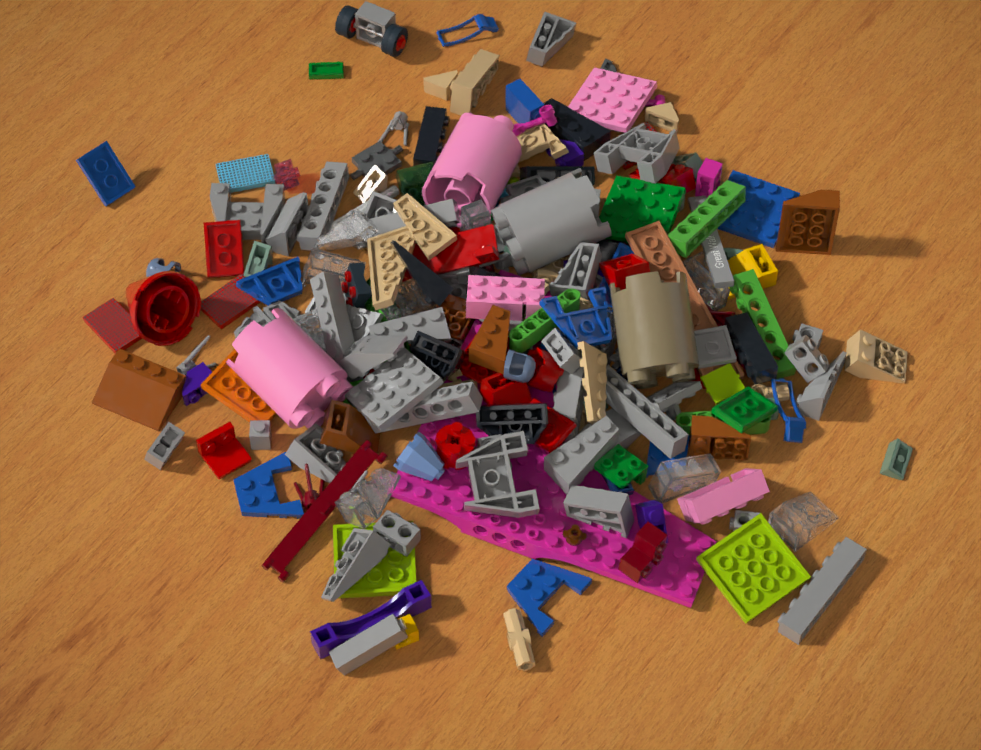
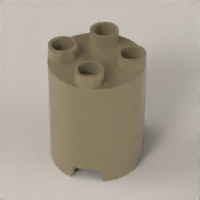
M657 271L626 277V289L621 291L620 288L615 287V283L610 284L622 377L628 378V384H634L635 389L658 386L657 377L662 376L672 378L673 383L696 379L694 369L699 367L687 277L684 272H676L677 282L664 283V281L660 280Z

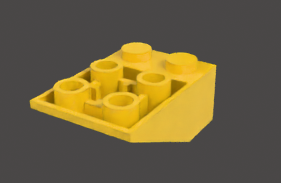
M763 244L747 248L727 260L732 276L754 269L762 289L776 285L778 270ZM729 287L718 288L725 301L736 298L731 293Z

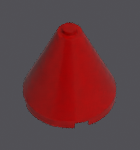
M159 272L133 282L126 288V298L133 327L137 334L149 343L157 346L175 344L193 329L191 325L195 317L199 318L201 310L199 290L190 278L179 272Z

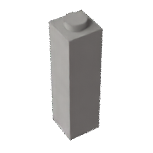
M391 614L329 651V654L336 669L343 675H346L408 638L405 631L408 628L402 618L398 619L394 614Z

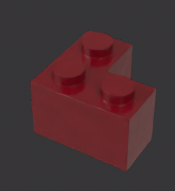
M647 522L636 533L633 546L622 556L618 570L636 583L642 578L646 579L650 575L652 567L654 565L658 566L664 558L662 554L667 547L666 540L668 535L650 522Z

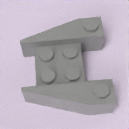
M642 123L603 144L594 152L597 170L606 174H613L625 162H637L640 179L650 183H657L667 173L680 149L677 132L675 129L669 134L646 130L645 124Z
M211 183L210 202L215 222L241 220L242 240H261V243L267 244L265 242L268 232H271L274 220L278 219L281 207L285 206L284 184H266L264 203L231 202L230 183Z
M524 431L504 434L456 460V469L468 467L474 496L473 501L464 502V510L517 518L539 513L540 508L536 489L515 492L509 459L527 456L528 449Z

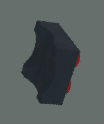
M364 262L349 263L348 269L345 271L344 282L341 283L342 291L346 296L345 302L352 307L366 309L365 304L372 297V291L364 278L365 264Z

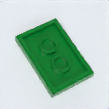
M748 386L714 406L711 413L738 432L743 433L776 413L778 406Z

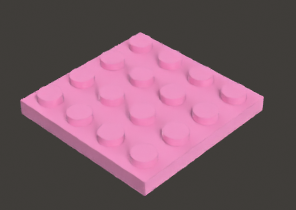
M594 68L568 107L607 129L625 133L630 130L656 90L657 81Z

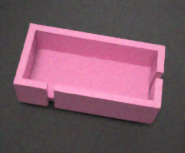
M468 275L466 318L485 319L492 305L511 311L510 320L522 321V305L524 304L526 305L527 319L542 308L539 302L544 298L545 279Z
M745 468L730 475L732 482H730L729 477H725L678 498L677 500L685 521H690L694 524L701 523L703 525L711 522L714 516L718 515V517L727 515L730 513L729 510L734 507L739 509L746 506V502L750 500L757 501L764 498L763 494L770 491L762 470Z

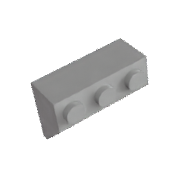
M303 192L288 199L285 206L281 207L278 219L274 220L272 230L267 233L265 238L267 245L272 246V252L284 256H289L297 241V232L302 227V219L306 216L308 206L307 193Z

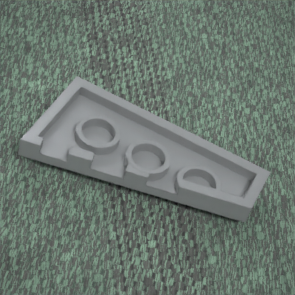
M313 297L305 313L320 321ZM346 304L355 342L366 335H370L368 326L380 323L384 316L378 312H371Z
M442 307L368 326L370 335H403L408 337L405 341L408 344H412L417 331H421L446 343L452 342Z

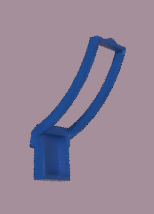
M477 14L457 26L437 30L436 33L442 46L446 47L470 40L483 31L497 32L499 28L493 17ZM474 20L476 21L479 30L456 41L444 42L441 33L457 30Z
M783 378L771 379L775 404L778 406L781 417L786 422L783 441L802 443L806 421L797 407L792 381ZM776 381L788 383L791 403L797 417H788L784 413L777 395Z

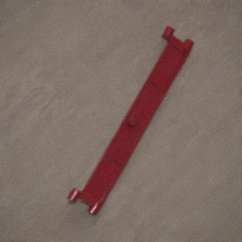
M368 440L360 446L261 565L267 571L271 567L280 574L278 580L282 583L290 576L285 568L349 493L364 471L368 470L375 460L382 464L388 456L384 452L378 455L370 449L372 444Z

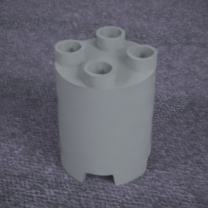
M581 168L498 205L499 207L490 210L496 223V231L503 245L507 244L511 254L510 259L518 276L526 272L531 273L572 254L580 242L597 243L611 236L608 221L601 222L595 204L600 202L588 176L582 177Z

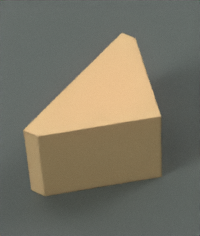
M457 70L423 78L424 91L447 101L452 94L450 85L458 77Z
M671 102L647 107L645 122L670 132L675 129L678 133L679 119Z

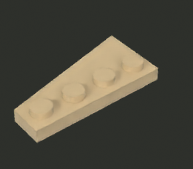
M408 193L393 203L394 209L428 260L457 240V235Z
M582 341L577 344L578 350H582V359L579 360L580 367H584L585 378H582V384L587 392V396L584 397L587 422L593 425L606 416L607 354Z

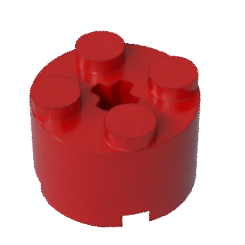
M538 347L536 350L531 349L526 355L534 358L536 368L533 378L527 382V385L544 392H552L558 378L563 375L564 369L557 364L548 351Z
M453 422L442 427L436 434L434 449L445 464L443 468H455V470L466 468L456 469V460L474 451L476 438L472 431L460 422Z

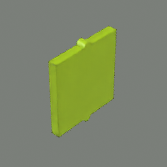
M730 363L700 377L706 387V393L710 394L715 404L726 400L745 388L739 379L740 375L736 374Z

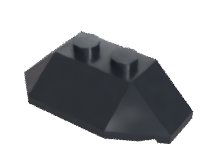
M417 331L410 347L411 353L441 377L443 382L459 370L466 351L421 331Z
M514 403L481 406L480 411L476 412L477 427L488 436L499 434L502 436L504 434L524 431L526 444H535L548 425L547 404Z

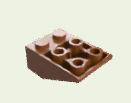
M449 294L444 302L436 308H443L450 337L461 340L469 333L475 319L466 318L467 299Z
M331 399L324 415L320 444L355 453L368 440L372 444L370 449L378 453L380 433L375 434L365 416L350 404Z
M692 415L689 435V457L715 458L718 460L734 459L737 461L748 460L751 435L745 432L740 433L730 425L712 416Z

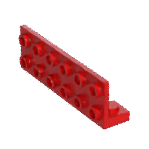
M493 224L455 233L457 240L430 260L427 259L418 243L415 244L412 252L413 256L437 275L500 260L495 226ZM407 269L401 284L414 281Z

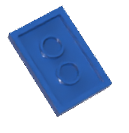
M107 141L76 159V162L104 206L109 205L136 187Z

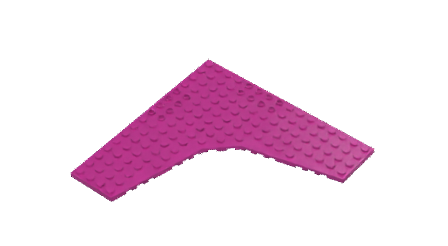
M504 270L499 272L502 277L524 278ZM550 290L546 293L544 298L551 297ZM475 319L460 349L465 351L480 329L482 321ZM544 338L532 346L533 350H536L537 347L542 349L539 345ZM464 375L456 377L457 380L461 379L462 382L469 380V378ZM446 380L444 383H451L453 381ZM477 383L478 391L480 393L481 385ZM528 386L532 400L535 398L542 403H546L548 407L554 408L553 392H544ZM482 399L481 406H486L487 403ZM476 413L424 423L418 430V432L426 436L433 448L437 432L442 427L453 422H460L472 431L476 438L475 447H477L478 438L488 437L483 430L477 427ZM527 444V456L510 459L515 492L536 489L540 508L539 513L536 515L517 518L464 510V502L474 500L468 467L462 470L443 468L445 471L438 480L434 478L433 481L398 470L388 489V496L431 511L447 519L461 529L462 533L535 560L536 558H549L571 563L689 608L692 607L705 573L696 558L716 544V541L663 509L668 535L667 547L662 554L664 558L658 566L654 565L652 567V571L646 579L642 578L636 583L619 571L618 567L622 556L633 546L636 533L640 530L635 504L650 500L635 491L632 495H629L634 523L627 538L621 537L622 533L612 529L609 532L603 530L604 526L594 522L589 525L568 517L563 504L567 495L544 470V457L548 453L534 444ZM595 469L584 477L580 485H577L610 491L601 473ZM574 524L578 525L579 529L587 534L586 540H582L577 546L568 544L566 538L562 535L564 530L570 529Z

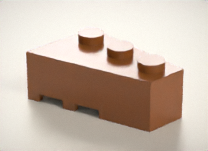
M492 305L469 347V362L504 375L511 311Z

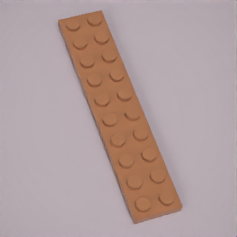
M660 221L627 232L625 238L633 253L648 261L650 272L658 271L661 281H664V283L677 282L676 272L686 273L694 331L718 327ZM737 360L734 363H730L736 374L740 375L739 379H744L745 375ZM727 364L701 369L697 367V370L702 377Z

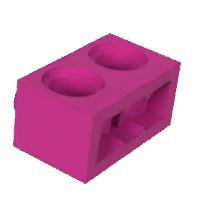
M705 158L697 173L696 197L706 196L708 198L709 195L717 190L721 181L722 163Z

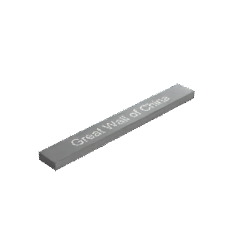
M706 196L688 197L691 213L699 204H702L707 199ZM716 229L701 245L715 288L733 287L734 279Z

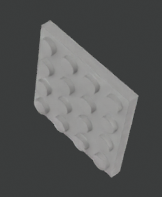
M406 348L397 352L398 356L394 360L386 361L381 367L367 375L363 381L352 387L344 395L347 401L381 432L444 383L441 377Z

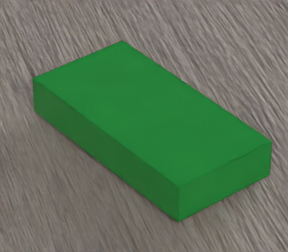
M343 62L309 63V80L344 79Z

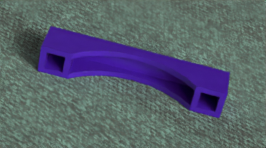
M422 580L403 588L382 606L365 615L348 621L327 623L310 631L312 645L320 659L330 656L329 651L391 614H394L398 619L409 614L413 617L432 608L431 595Z

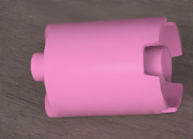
M472 113L462 114L422 188L425 204L454 199L457 202L461 223L457 224V227L477 228L483 219L490 216V210L495 208L522 155L520 142L512 132L514 128L513 122L508 117L498 115L493 119Z
M275 308L271 312L276 319L264 327L253 320L232 343L239 353L235 364L230 359L226 363L290 428L297 429L305 426L309 429L314 424H318L321 427L324 421V411L327 409L331 399L339 402L346 399L344 395L353 386L347 381L346 371L282 309Z

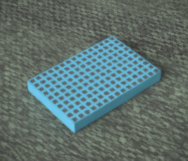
M268 154L216 164L219 182L230 183L231 193L264 187L266 184H275Z

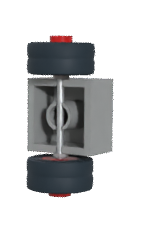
M367 1L359 9L350 5L344 6L339 12L335 23L337 34L346 38H352L356 34L357 39L380 47L383 53L393 57H398L402 53L408 39V30L396 24L394 12Z

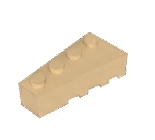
M482 49L476 55H473L472 60L466 64L465 69L459 72L458 77L450 85V90H452L451 113L458 115L471 113V107L475 108L477 106L479 95L482 96L484 94L487 84H490L498 70L500 55Z

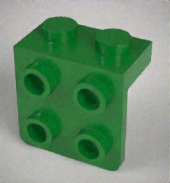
M617 444L594 463V469L619 488H625L633 480L639 485L644 483L648 465Z

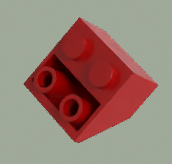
M495 373L481 381L480 394L487 405L530 403L532 401L527 383L505 379L501 373Z

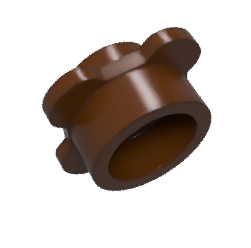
M576 524L572 525L570 529L564 530L562 534L566 538L567 543L572 546L579 545L582 540L587 538V534L582 532Z

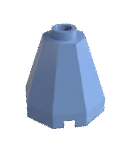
M418 432L413 437L414 440L409 442L393 466L399 471L433 481L436 478L438 480L445 471L443 469L445 464L426 436Z

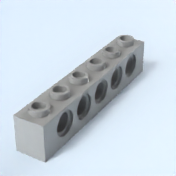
M326 161L324 169H321L320 180L316 182L315 193H312L310 206H307L306 216L302 219L301 230L297 232V242L300 243L301 250H323L350 177L347 163Z
M473 381L436 389L383 432L479 412L483 397ZM365 417L375 434L380 433L381 431Z

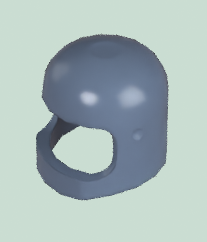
M155 258L150 261L146 268V277L159 272L170 271L174 266L175 271L180 273L181 264L171 261L165 266L164 259Z
M509 350L504 365V378L521 383L529 382L535 373L536 363L534 358Z

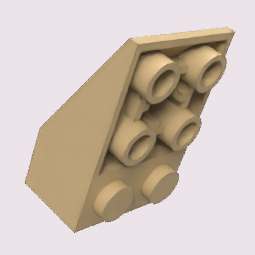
M861 329L847 340L844 371L859 378L905 383L907 351Z

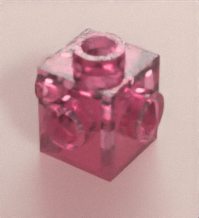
M291 159L274 165L276 174L273 176L276 184H284V190L300 185L298 180L301 177L299 169L294 167Z

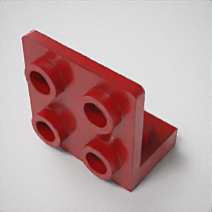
M230 421L196 440L198 453L218 479L227 476L252 461L250 455L237 440L234 426Z

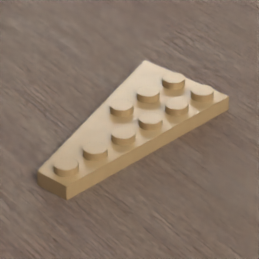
M406 226L367 239L372 302L375 310L394 305L406 272V267L390 242L392 240L396 241L412 254L416 240Z

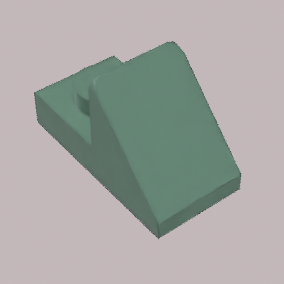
M254 240L243 275L245 277L266 270L268 264H273L272 246Z

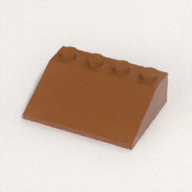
M821 189L783 201L776 252L831 255L840 210V191Z
M119 348L107 366L92 404L160 431L183 397L182 392L186 375Z

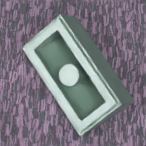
M898 438L890 442L880 474L903 480L913 448Z

